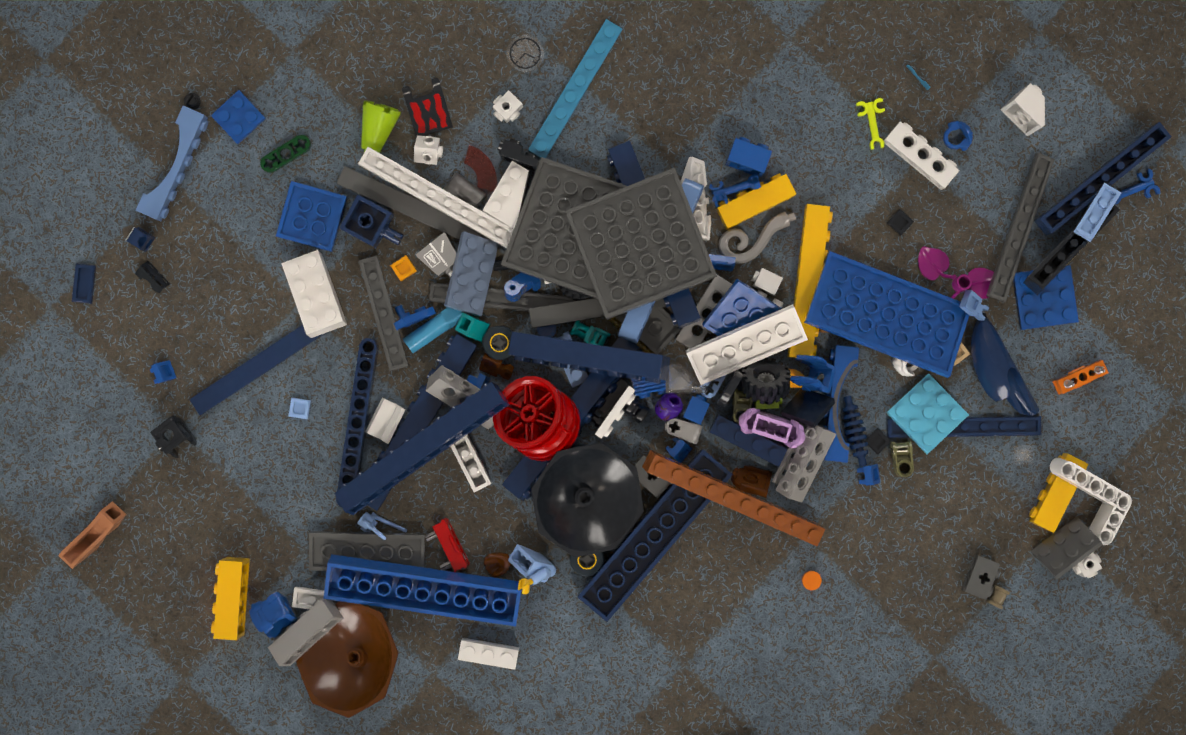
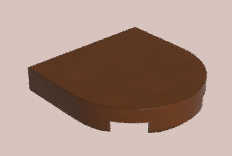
M745 465L744 468L738 469L737 467L733 470L731 481L738 489L764 498L767 497L772 476L771 471Z

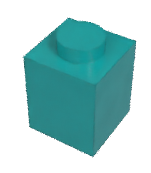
M462 313L455 330L467 337L482 342L490 324L477 317Z

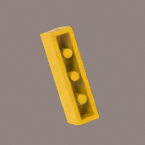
M780 173L770 178V182L766 184L760 182L761 188L748 193L744 190L736 194L737 198L732 201L728 198L727 204L725 201L720 202V207L716 210L726 230L794 197L796 192L787 174L782 176Z
M1068 453L1058 456V458L1073 462L1085 470L1089 465ZM1051 472L1046 479L1048 484L1045 490L1042 489L1037 499L1039 502L1037 506H1034L1029 513V517H1031L1029 521L1054 533L1077 487Z

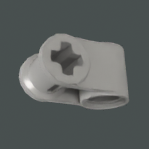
M677 418L666 421L664 425L665 431L668 434L694 444L698 443L703 427ZM676 421V425L679 426L678 430L674 429L671 432L672 429L669 427V424H673Z

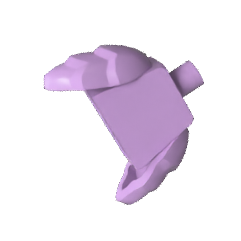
M757 408L747 409L739 417L741 431L745 434L755 433L784 442L789 448H797L805 441L804 428L795 420L789 421L788 419L760 411Z

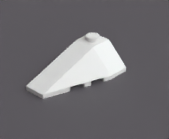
M689 157L681 179V185L685 178L706 187L705 162ZM703 188L693 216L702 239L708 241L710 240L711 215L707 216L706 204H709V197H705V188Z

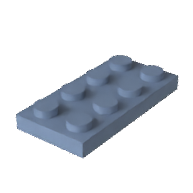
M467 232L461 233L444 306L477 317L482 316L498 243Z

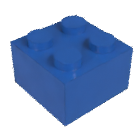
M735 138L725 165L752 175L757 174L761 178L765 173L772 151L768 150L769 147L764 144H751V140L747 138Z

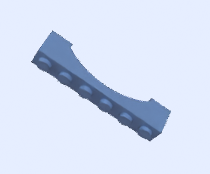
M182 106L175 122L179 125L180 139L174 164L158 187L149 194L143 193L135 211L160 222L162 218L165 219L169 213V208L167 207L170 201H174L177 195L176 187L184 180L185 174L183 172L185 167L191 164L193 159L191 154L200 144L201 139L199 136L202 131L204 132L207 129L208 117L204 114Z

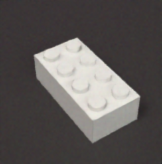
M318 250L281 263L305 332L310 338L347 325L324 258Z

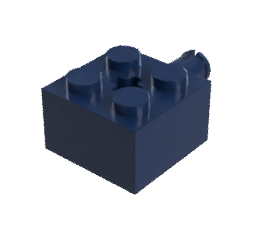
M360 195L356 196L339 228L374 248H377L383 238L399 245L401 241L394 237L396 236L401 240L404 237L403 234L389 227L394 217L391 212ZM364 219H366V220L369 219V220L371 221L370 225L367 224V225L365 226V223L363 222V220H364Z

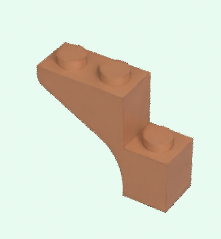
M112 501L98 513L86 529L61 551L59 557L73 569L99 548L105 537L121 524L127 514Z

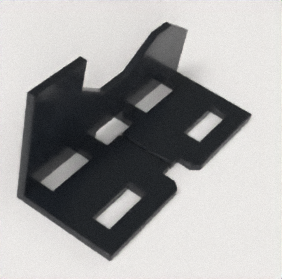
M149 261L140 265L135 273L140 280L142 278L146 279L157 293H161L164 288L170 285L166 278L159 274L158 270Z

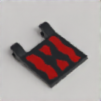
M437 77L431 79L434 93L413 98L409 86L402 88L416 138L417 135L425 136L453 127L441 84Z

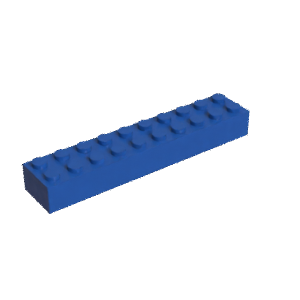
M331 554L327 563L323 599L516 626L522 589L518 590L519 581Z

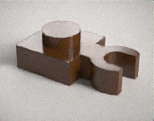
M485 353L479 370L495 377L500 374L502 378L510 380L514 366L510 364L504 365L502 364L503 360H495Z

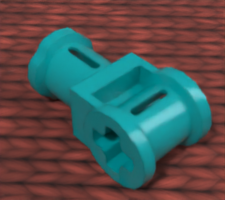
M580 321L575 322L570 332V335H576L584 339L583 341L588 344L604 346L607 337L611 336L610 333L600 328L588 327L580 323Z

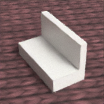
M382 397L365 432L389 444L405 409Z

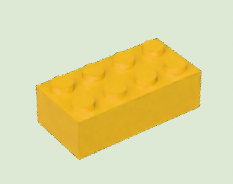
M226 557L219 560V563L216 564L215 574L218 575V581L214 585V594L217 595L216 602L213 603L212 613L215 614V622L213 621L211 625V633H214L213 639L238 640L245 634L249 558Z

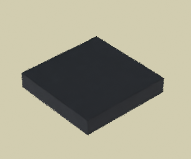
M801 388L781 411L782 417L815 428L835 404V399L814 391H804Z

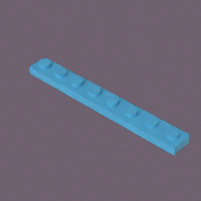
M607 19L605 20L528 151L540 158L548 156L622 32V28Z

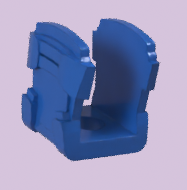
M797 355L795 360L808 365L810 372L808 377L791 376L790 381L798 386H802L804 391L811 392L812 390L829 393L836 372L835 366L827 363L822 357ZM820 374H824L822 382L817 379Z
M279 592L271 594L263 602L258 601L252 604L249 610L255 627L259 632H264L269 638H276L286 626L298 621L287 598Z

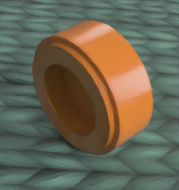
M807 571L803 574L802 584L806 589L816 590L820 587L822 579L817 572Z

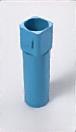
M446 307L441 313L404 337V342L411 352L415 353L450 328L456 326L462 311Z

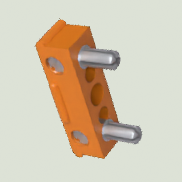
M1099 360L1088 366H1081L1068 372V375L1053 381L1058 395L1064 394L1088 384L1109 372L1103 360ZM1081 373L1084 376V379L1082 381L1079 379V375Z

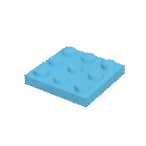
M929 373L887 412L897 425L926 454L931 452L969 416Z

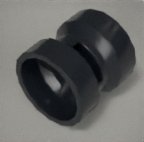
M634 398L624 411V414L632 416L634 421L640 423L650 408L646 405L642 406Z

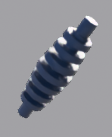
M851 396L844 397L846 406L842 408V411L847 412L848 415H844L843 420L849 419V422L844 423V428L851 427V430L845 431V435L852 434L853 437L847 438L848 443L854 442L850 449H856V452L852 453V455L858 458L859 466L867 465L865 456L869 453L863 447H867L868 443H862V440L867 439V434L860 435V432L866 431V427H858V425L864 424L863 420L856 419V417L861 416L860 412L855 413V410L859 408L853 404Z

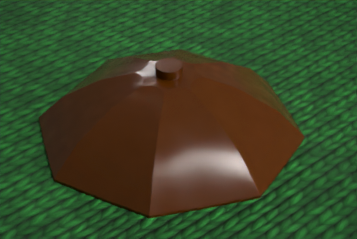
M339 601L335 605L343 619L298 658L296 664L311 702L350 718L386 697L399 653L382 612L362 604Z

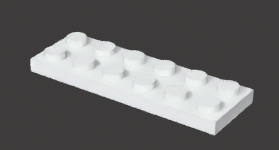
M792 304L685 351L700 384L703 385L804 342L808 338Z

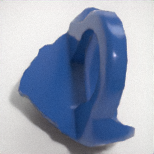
M962 121L948 123V129L943 135L944 144L950 149L956 150L960 148L962 151H965L972 144L973 132L970 126ZM961 129L965 139L958 145L951 144L948 140L949 133L953 130Z

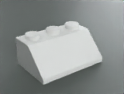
M1031 83L1016 93L1000 109L1027 136L1045 125V97L1042 95L1041 89Z

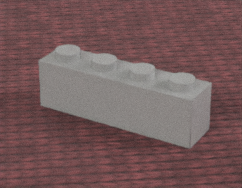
M319 599L315 601L309 611L302 613L298 621L289 625L286 628L287 631L273 640L268 649L279 666H291L343 619V616L332 600Z

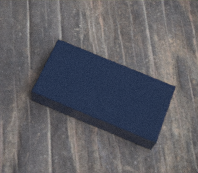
M76 264L72 302L92 304L96 273L95 265Z

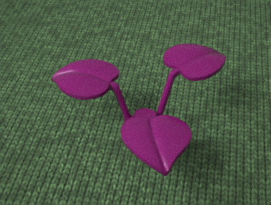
M925 246L920 249L918 267L926 279L936 280L939 275L944 278L953 279L952 288L955 290V293L950 298L954 299L960 292L969 288L980 298H989L986 294L994 274L993 271L985 268H974L968 275L963 274L957 277L956 275L944 274L943 272L949 268L948 256L939 249Z

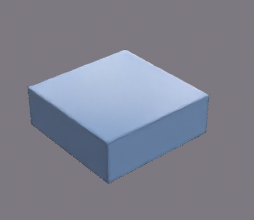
M291 398L288 416L308 419L311 400Z

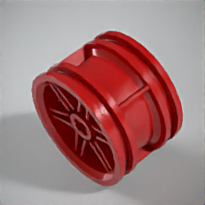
M526 376L516 379L502 391L510 405L493 416V424L497 435L505 443L536 461H550L557 451L569 449L573 445L580 430V414L576 404L565 393L559 391L549 381L537 376Z

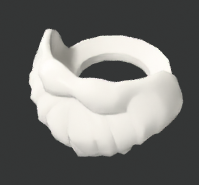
M897 358L892 359L894 368L899 374L906 377L915 376L913 371L918 366L906 367L907 362Z

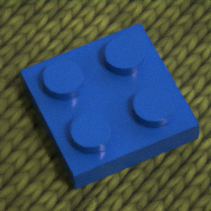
M240 90L211 115L237 144L266 119Z

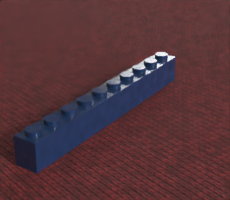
M630 141L608 149L610 155L607 156L610 167H615L616 173H614L616 182L629 186L645 179ZM689 288L663 298L666 307H670L673 314H670L673 325H678L679 329L701 320Z
M456 334L455 337L452 335L447 343L449 348L446 353L442 352L436 361L439 363L436 369H431L427 379L441 365L460 376L478 346L459 334ZM427 384L426 386L422 385L418 390V399L416 402L412 401L407 409L409 414L406 419L402 418L397 426L399 428L397 434H393L388 444L389 447L386 452L382 451L377 461L385 458L389 451L396 450L402 446L401 444L405 440L416 436L420 429L431 425L444 402L426 392ZM391 489L372 501L368 506L378 511Z
M620 337L612 346L613 348L643 352L636 344ZM605 371L604 375L591 372L571 397L580 414V430L577 438L582 432V427L593 419L594 412L605 404V397L617 389V382L622 377L607 375V371ZM524 456L502 485L522 501L529 499L532 496L531 488L550 461H536Z
M493 382L484 384L478 392L468 395L464 402L451 407L444 416L436 418L433 424L420 429L416 436L402 442V446L396 450L389 451L385 458L372 463L371 468L365 472L358 473L351 482L341 485L339 487L340 490L334 494L345 513L354 515L510 404L499 386Z

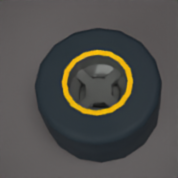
M505 326L490 328L483 337L482 346L485 353L495 360L510 358L512 355H508L512 330Z
M603 552L580 557L570 555V565L574 572L580 576H594L604 564Z

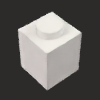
M761 268L760 271H755L751 281L754 282L752 287L774 296L783 278Z

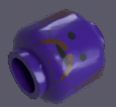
M672 393L663 394L655 404L657 416L664 421L676 419L683 409L680 397Z

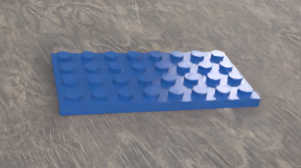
M829 251L804 323L948 378L951 375L969 315L959 307L961 302Z

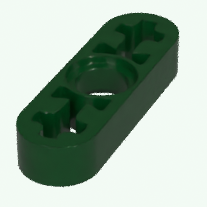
M305 135L296 136L265 155L260 161L261 168L267 173L279 170L308 152L311 148L310 139ZM301 139L303 141H307V143H305L306 147L304 149L302 147H298L296 149L298 151L297 154H295L294 149L290 147L291 144H293L294 147L298 146L300 144L299 140ZM289 149L291 151L289 159H282V150ZM275 154H277L278 159L282 161V163L280 164L278 161L274 162L272 164L273 168L271 169L269 167H265V165L267 164L266 160L269 159L270 161H273L276 159L274 157Z

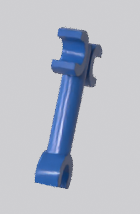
M1151 169L1146 170L1147 178H1144L1141 172L1138 173L1137 178L1141 183L1119 191L1121 194L1114 205L1118 204L1122 198L1144 189L1146 198L1151 197L1150 189H1153L1156 195L1160 194L1159 187L1155 185L1152 179L1153 171Z
M757 174L751 175L747 181L726 188L722 181H719L720 185L717 188H714L712 184L709 185L710 191L714 195L712 199L716 207H718L720 200H724L727 204V195L747 188L753 190L761 188Z

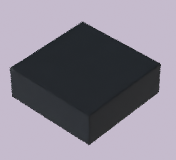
M899 209L886 224L901 236L914 221Z
M877 428L864 442H867L868 446L878 455L891 443V440Z

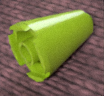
M364 100L361 148L365 149L364 152L369 147L380 153L399 119L401 111L383 104L374 105L375 102Z

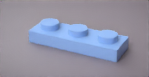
M1104 183L1073 232L1091 242L1121 192Z

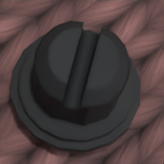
M195 93L187 94L184 98V105L192 110L197 109L201 104L200 97Z

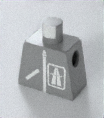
M444 232L419 251L416 256L439 277L446 273L451 278L456 251Z

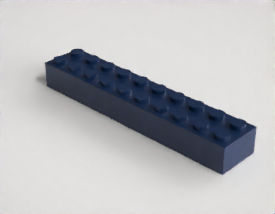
M703 449L687 465L725 483L733 475ZM672 483L629 533L620 547L606 560L603 567L582 588L577 597L603 620L608 622L711 500Z

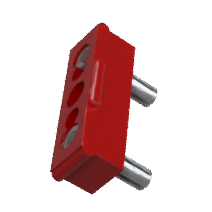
M444 518L440 523L432 526L434 531L425 535V538H427V541L438 537L449 560L440 565V568L445 571L452 567L455 572L461 568H467L470 562L449 519Z

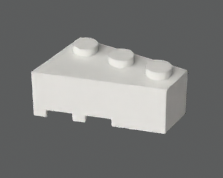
M512 161L485 205L483 212L514 229L522 209L529 170Z

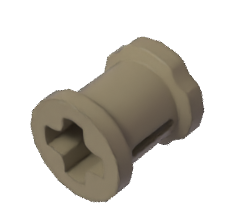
M994 585V592L986 602L1003 609L1002 604L1010 592Z

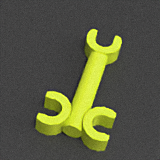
M878 98L874 102L865 103L860 101L856 103V106L864 107V112H859L858 116L861 117L868 114L872 137L869 143L871 150L874 149V142H879L880 148H884L885 145L883 139L879 138L875 112L882 113L885 111V108L878 109L876 106L877 103L883 102L882 98Z

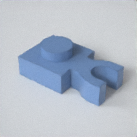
M965 290L959 307L969 316H975L977 320L984 321L985 316L982 315V311L989 310L988 306L981 304L982 298L973 290Z

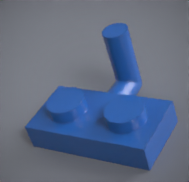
M402 305L395 307V310L400 320L393 324L396 330L425 320L436 314L433 306L427 309L423 306L414 310L415 313L410 315V312L405 313Z

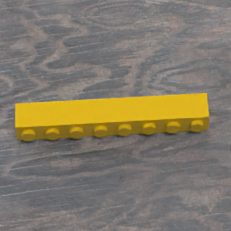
M805 205L793 305L808 340L788 348L787 357L796 358L797 355L816 356L817 345H814L815 337H818L819 328L806 324L804 321L828 253L825 247L826 242L830 240V231L827 230L828 223L832 222L833 212H830V206Z

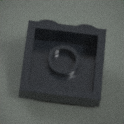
M512 138L509 141L501 139L498 151L502 160L510 163L513 161L524 168L536 172L539 164L536 155L528 152L524 155V148L518 140Z

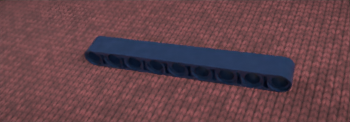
M371 338L363 339L359 345L337 491L340 490L339 487L345 484L344 478L346 475H351L354 480L355 476L360 473L379 350L378 343ZM367 342H372L374 345V349L371 352L365 350ZM364 361L370 362L371 368L369 371L362 369ZM363 379L368 382L366 390L359 388V382ZM360 398L365 401L363 409H358L356 406V401ZM357 417L362 420L360 428H355L353 425V420ZM354 436L359 439L357 447H353L350 444V440ZM350 455L356 458L354 466H350L347 462ZM336 497V502H337V504H338L340 507H342L341 504H340V502L338 501V499H337V497Z

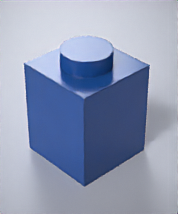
M698 394L696 397L691 396L682 417L701 425L710 405L706 402L707 398Z

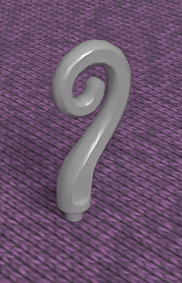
M782 212L771 218L764 226L754 246L740 254L731 252L728 242L730 238L737 236L740 239V243L737 244L736 249L739 251L744 250L749 242L747 234L737 228L727 230L719 239L718 247L721 256L736 257L735 263L737 264L753 260L763 251L775 232L790 226V222L796 220L795 214L787 215L786 212Z

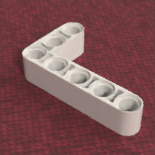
M1062 458L1053 459L1050 464V470L1054 475L1102 502L1089 529L1102 541L1103 545L1110 544L1131 506V497L1073 462Z

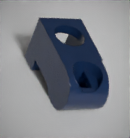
M133 227L126 241L147 252L156 237L140 227Z

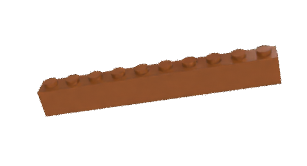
M653 450L649 451L642 466L647 473L812 545L818 546L825 532V528L812 520L753 494L744 492L737 487Z

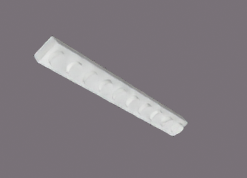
M367 147L358 165L501 246L508 247L514 229Z

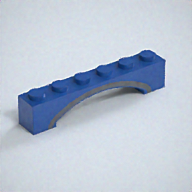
M835 345L834 349H830L829 360L835 366L836 372L829 393H825V395L834 398L835 404L824 416L826 418V425H823V427L836 433V436L824 458L826 461L848 463L849 443H845L840 431L838 401L846 376L853 367L858 366V347Z

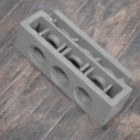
M801 423L804 428L805 441L797 448H788L772 480L773 483L778 484L777 492L801 503L836 436V433L818 424L814 428ZM794 452L795 455H794V457H793V459H792V458H790V457H791V454ZM784 469H785V470H786V473H785V475L783 476V475H782V472H783Z

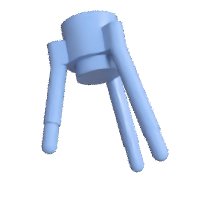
M365 512L357 523L361 526L360 529L362 531H373L383 540H386V537L375 528L378 523L375 520L400 531L407 532V529L378 516L374 512L372 514Z

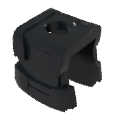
M176 416L169 417L150 432L157 441L155 444L158 449L166 455L171 454L175 458H179L175 448L185 440L194 446L197 444L196 437L189 430L185 422ZM167 430H171L174 434L170 441L164 435Z

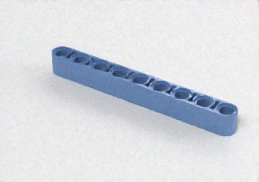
M685 178L682 187L691 211L694 213L704 185ZM655 301L628 311L618 337L637 344Z

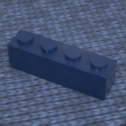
M720 415L716 416L709 430L710 433L778 467L787 452V449L755 433H743L739 425Z

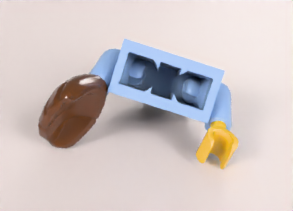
M519 544L516 545L513 552L509 555L502 552L489 553L484 559V567L494 578L507 573L511 564L525 578H528L519 580L518 590L522 589V594L529 593L530 585H535L539 582L545 583L549 577L554 576L556 573V567L544 555Z

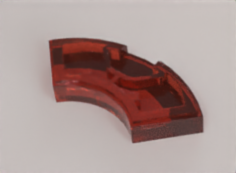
M469 145L464 164L475 171L478 179V188L494 192L497 187V176L492 162L482 151Z

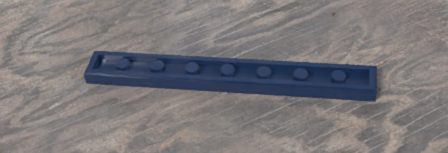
M302 325L189 400L201 416L324 334L310 338Z
M1041 416L966 417L946 437L1042 435ZM887 419L888 438H910L893 419Z

